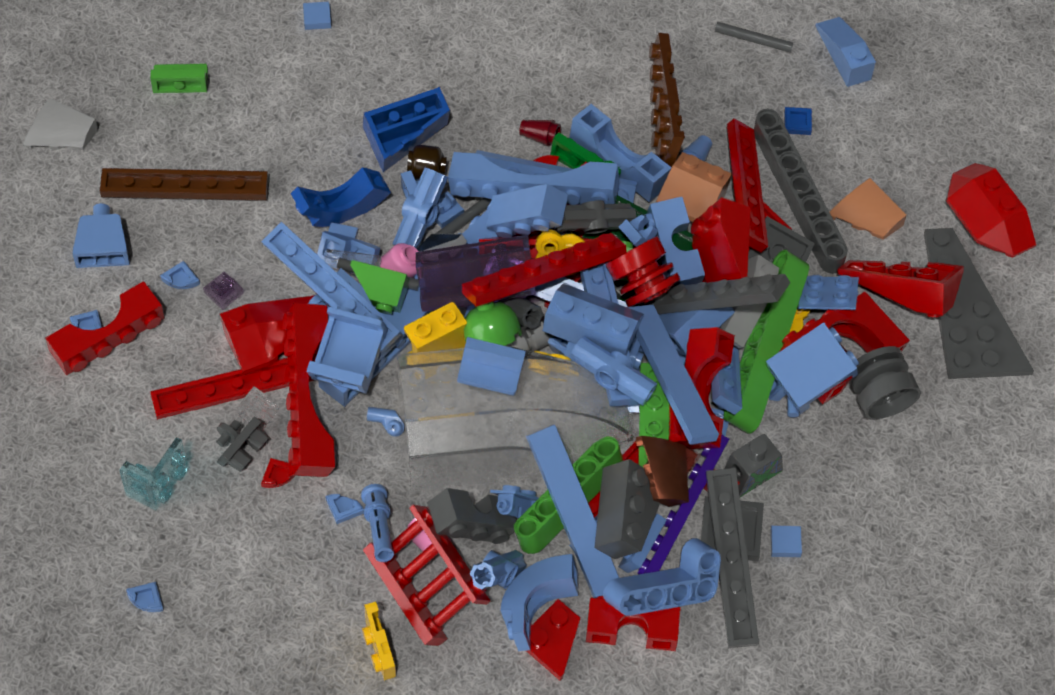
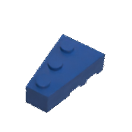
M440 87L364 113L363 129L382 172H385L408 155L409 151H413L416 145H421L448 124L450 109Z

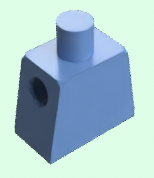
M96 204L93 207V215H85L79 218L73 247V258L76 268L130 265L120 215L110 214V207L107 204Z

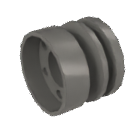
M888 346L878 348L857 359L859 365L856 366L858 375L854 378L852 377L850 383L854 392L859 394L858 401L868 419L879 420L896 415L912 406L920 398L921 390L912 373L908 372L909 366L899 347Z

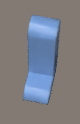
M690 539L682 548L680 568L616 578L606 585L603 597L608 604L626 616L709 601L714 597L718 588L720 554L700 539Z

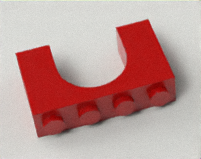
M863 292L857 296L856 310L828 309L819 320L816 321L813 318L808 321L801 331L796 332L793 330L787 334L782 340L784 345L780 351L823 322L828 329L833 327L840 336L848 337L857 342L867 353L888 346L899 347L902 352L910 340L866 292ZM852 376L817 399L823 405L843 392Z

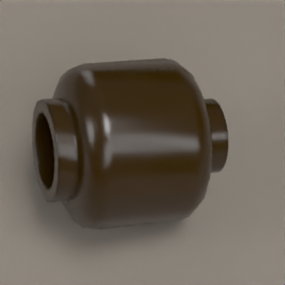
M416 145L413 151H409L407 171L411 170L415 180H420L425 167L439 173H446L447 157H442V151L439 147Z

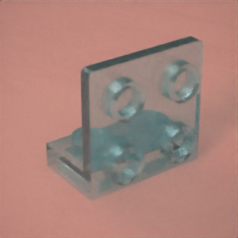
M178 437L174 439L152 473L141 464L133 465L125 461L119 471L127 497L155 511L161 503L165 504L172 494V486L176 480L180 481L183 479L188 469L182 439Z

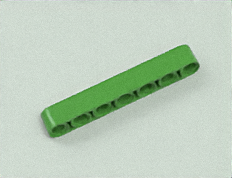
M787 250L780 251L772 264L779 267L778 274H786L790 284L778 302L767 303L746 342L740 361L742 409L735 415L725 409L723 414L725 421L747 434L753 433L761 423L775 379L769 371L766 361L779 353L784 345L782 340L790 332L809 272V264Z

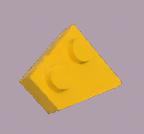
M376 601L365 604L366 627L362 628L363 637L366 645L372 644L375 654L371 655L373 667L376 673L381 671L385 681L396 677L394 660L385 630L382 629L379 620V609Z

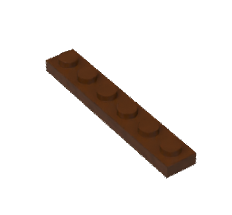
M102 168L100 195L101 197L267 200L268 172Z

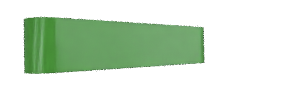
M611 436L599 438L572 465L588 503L601 490L603 468L623 461L618 441ZM548 490L514 524L519 545L523 552L528 554L540 552L564 528Z

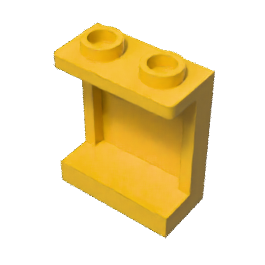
M450 302L404 326V332L412 343V351L405 354V360L419 381L461 360L466 344L463 329L467 321L454 302Z

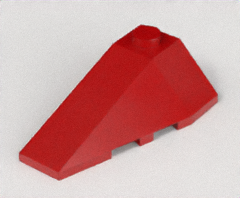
M848 260L838 268L839 275L859 277L858 284L916 312L926 313L929 317H941L953 307L964 272V266L928 262L927 267H912L911 262H901V264L886 266V263L883 261Z

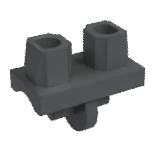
M254 416L240 434L236 432L241 426L238 421L234 420L230 425L220 423L217 431L221 436L216 443L223 447L228 441L231 445L217 460V463L223 467L227 463L241 472L252 458L240 448L241 445L246 442L254 450L258 451L269 438L258 427L261 421Z

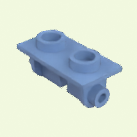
M503 485L502 490H490V493L498 495L496 505L498 512L502 515L518 519L540 497H536L535 491L520 490L521 487Z

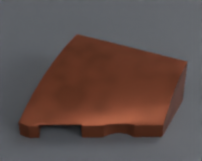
M636 437L637 446H644L648 461L643 467L649 479L653 500L668 507L688 503L686 446L657 437Z

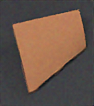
M871 178L855 188L830 211L833 220L837 217L851 223L853 228L866 230L872 236L882 240L904 226L907 216Z

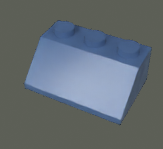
M562 284L555 291L548 306L542 331L575 344L581 337L585 336L609 353L617 351L627 356L644 314Z

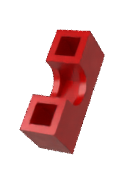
M603 596L590 598L586 642L616 645L619 629L625 625L633 624L639 626L645 632L647 649L676 651L680 607L626 616L608 604Z

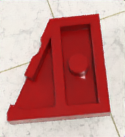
M557 599L531 625L530 650L526 652L561 681L564 677L575 635L579 627L580 617Z

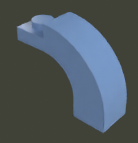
M572 554L550 557L529 566L511 582L505 591L500 611L508 630L509 639L515 641L518 652L530 650L531 621L535 612L542 605L554 599L578 596V570Z

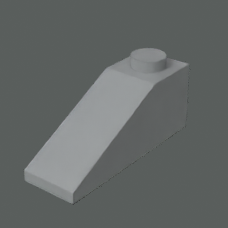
M757 255L748 259L747 277H761L767 274L778 275L779 267L762 256ZM767 303L732 307L735 313L721 325V329L735 335L734 346L739 349L744 347Z

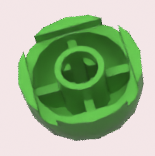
M492 301L475 307L465 317L467 321L463 329L465 342L467 337L505 346L515 341V334L522 335L515 311L510 306L501 302Z

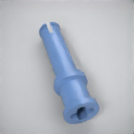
M370 484L361 492L362 501L366 505L364 517L370 522L375 559L379 562H387L394 556L387 521L390 516V507L386 503L388 497L387 490L381 484ZM372 492L374 493L375 500L372 498Z

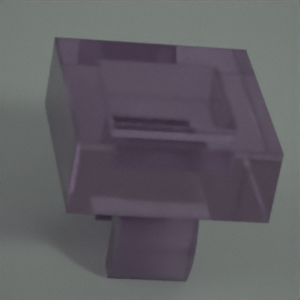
M225 271L203 288L204 293L222 310L244 294L243 288Z

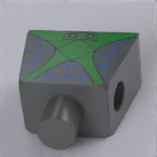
M762 434L734 451L730 455L724 469L736 468V473H742V476L737 474V480L740 482L738 486L739 495L742 497L783 471L782 455L767 435Z

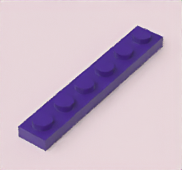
M724 435L721 436L720 448L703 449L701 456L705 457L701 465L696 463L688 477L692 480L688 489L689 502L680 504L676 512L673 510L669 512L664 524L667 527L663 536L658 535L651 548L654 551L651 560L646 558L637 574L660 571L707 482L706 471L714 469L729 438Z

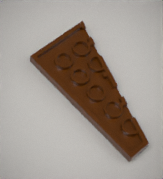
M658 33L655 43H651L649 49V58L653 59V64L650 68V80L654 81V86H652L650 93V102L654 103V109L651 112V125H655L651 146L655 148V155L672 167L685 136L684 131H680L682 116L678 115L680 103L676 78H672L674 64L670 63L672 51L669 34Z

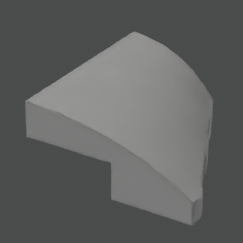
M48 98L30 127L23 146L27 149H32V146H49V149L56 150L65 147L71 150H84L98 131L96 119Z

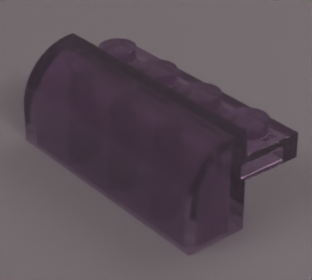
M524 235L416 252V271L420 285L422 312L435 311L450 302H454L457 307L472 305L473 303L462 294V284L472 281L476 277H484L498 272L500 269L510 268L532 259L529 236ZM536 286L493 302L536 295Z

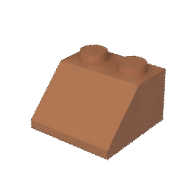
M682 152L673 164L656 202L683 197L689 221L693 222L709 206H712L721 197H725L732 173L723 170L719 166L702 161L694 155Z

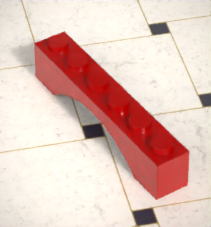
M293 303L289 311L284 313L283 329L287 330L284 355L288 357L285 382L289 383L286 408L290 410L291 417L287 426V435L292 440L288 461L289 465H293V476L327 477L335 468L334 439L325 430L316 415L310 396L309 374L306 372L314 352L322 341L328 323L327 305Z

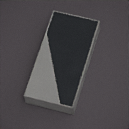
M432 233L416 249L419 251L421 259L450 260L467 241L462 234Z

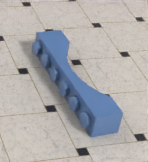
M454 152L448 174V182L451 195L460 197L470 196L492 199L493 195L549 184L568 194L566 204L581 205L582 203L603 200L605 204H615L619 187L618 163L588 162L578 168L562 173L529 175L501 168L490 162L482 154Z

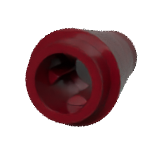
M523 119L519 128L521 136H525L548 147L551 146L555 135L558 132L561 133V124L555 123V120Z

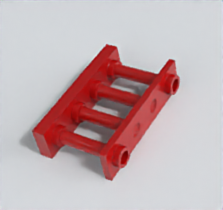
M413 504L409 509L416 518V521L391 542L394 552L391 560L387 562L377 561L374 556L373 542L369 543L363 551L424 645L439 646L448 639L442 630L443 625L470 601L474 604L487 605L490 599L485 593L487 591L486 588L481 590L473 585L470 569L448 536L436 533L429 507ZM424 530L432 544L404 569L401 568L396 561V554ZM437 554H440L448 567L420 592H417L411 583L412 577ZM455 577L464 591L437 615H432L427 608V601Z

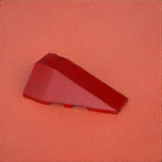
M315 295L250 303L220 313L224 335L244 375L267 367L278 360V355L284 352V343L287 339V330L283 329L284 313L289 311L293 303L308 304Z

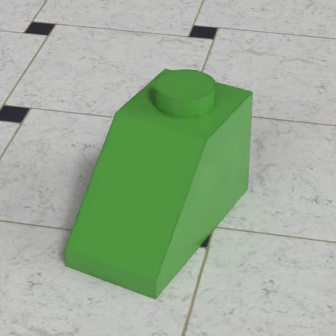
M352 260L350 266L372 305L376 307L375 309L389 315L392 314V311L400 313L410 282L407 274Z

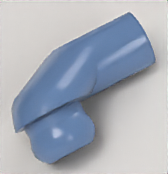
M368 407L367 421L382 423L387 433L391 436H399L403 433L404 423L395 410Z

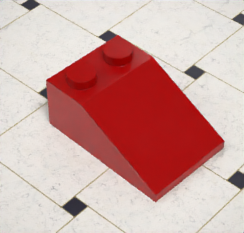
M721 197L712 206H709L699 218L693 221L691 226V234H693L692 247L693 249H698L705 272L704 278L706 283L747 277L751 207Z

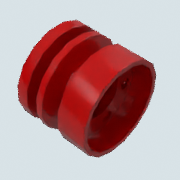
M658 236L605 264L614 281L627 277L629 283L621 288V295L632 289L634 290L635 295L625 300L628 307L646 303L662 295L675 282L681 279L678 272L665 277L664 272L674 267L672 262L659 266L657 260L666 253V250Z

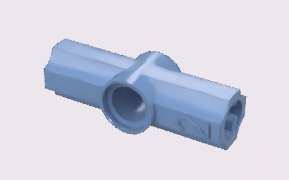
M424 168L414 194L409 195L403 204V220L394 238L393 245L405 243L415 248L420 245L426 228L430 227L437 218L439 210L437 202L448 179L447 176L432 169Z
M585 336L580 338L569 358L593 373L596 381L607 390L618 389L642 406L646 404L656 389L657 383L634 369L631 361L624 354L617 351L609 353Z
M491 550L482 562L473 566L470 572L473 585L481 590L495 585L506 589L513 579L525 570L527 565L523 559L524 555L516 550L501 555Z

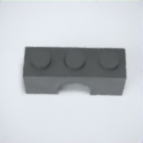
M446 488L427 502L437 534L451 536L452 538L461 537L471 539L472 541L481 540L500 544L507 541L509 535L515 532V517L502 515L498 512L496 506L498 496L487 495L473 505L468 491Z

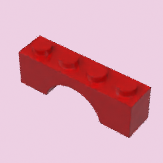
M144 281L119 295L121 303L119 313L107 326L95 330H84L68 324L45 337L49 352L66 376L72 372L83 370L92 360L107 356L116 346L131 342L137 334L146 329L157 327L161 320L165 319L161 303Z
M718 327L690 329L685 368L719 433L716 441L690 445L681 428V439L677 443L691 449L720 448L724 419L718 417L712 411L709 404V389L716 374L722 368L731 364L735 335Z

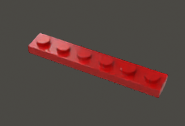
M733 118L727 124L735 201L751 207L749 247L762 252L769 246L754 129Z
M612 233L602 234L598 238L576 243L574 246L560 251H552L548 255L526 260L522 264L500 269L498 272L484 277H476L472 281L462 284V294L478 307L616 259L626 254V245Z

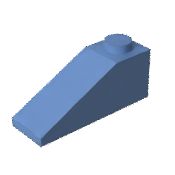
M841 17L816 23L815 26L846 86L849 87L871 80L876 61L865 41Z

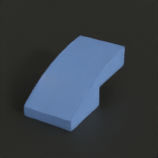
M324 231L322 232L317 255L325 262L337 266L339 258L376 266L381 247L352 237Z

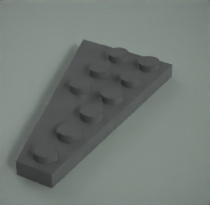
M953 228L925 229L924 239L928 262L964 266V272L953 307L946 314L938 317L948 379L1032 375L1034 370Z

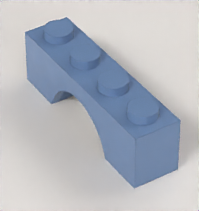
M592 104L587 106L572 120L569 138L588 151L597 154L603 161L618 163V167L621 169L619 178L636 181V192L648 202L659 195L672 167L653 152L647 155H639L629 150L616 135L611 119Z

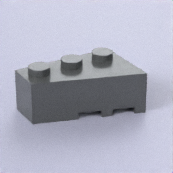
M630 459L604 467L602 471L594 548L613 559L642 551L660 505L659 502L654 501L652 498L649 479L645 474L644 468Z

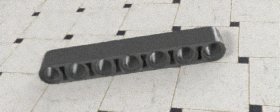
M762 109L756 116L754 126L755 139L805 238L815 243L812 251L820 267L827 273H838V268L845 263L848 251L847 245L780 115L773 109Z

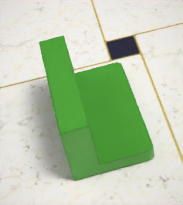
M207 64L154 65V70H151L150 76L153 93L207 92Z

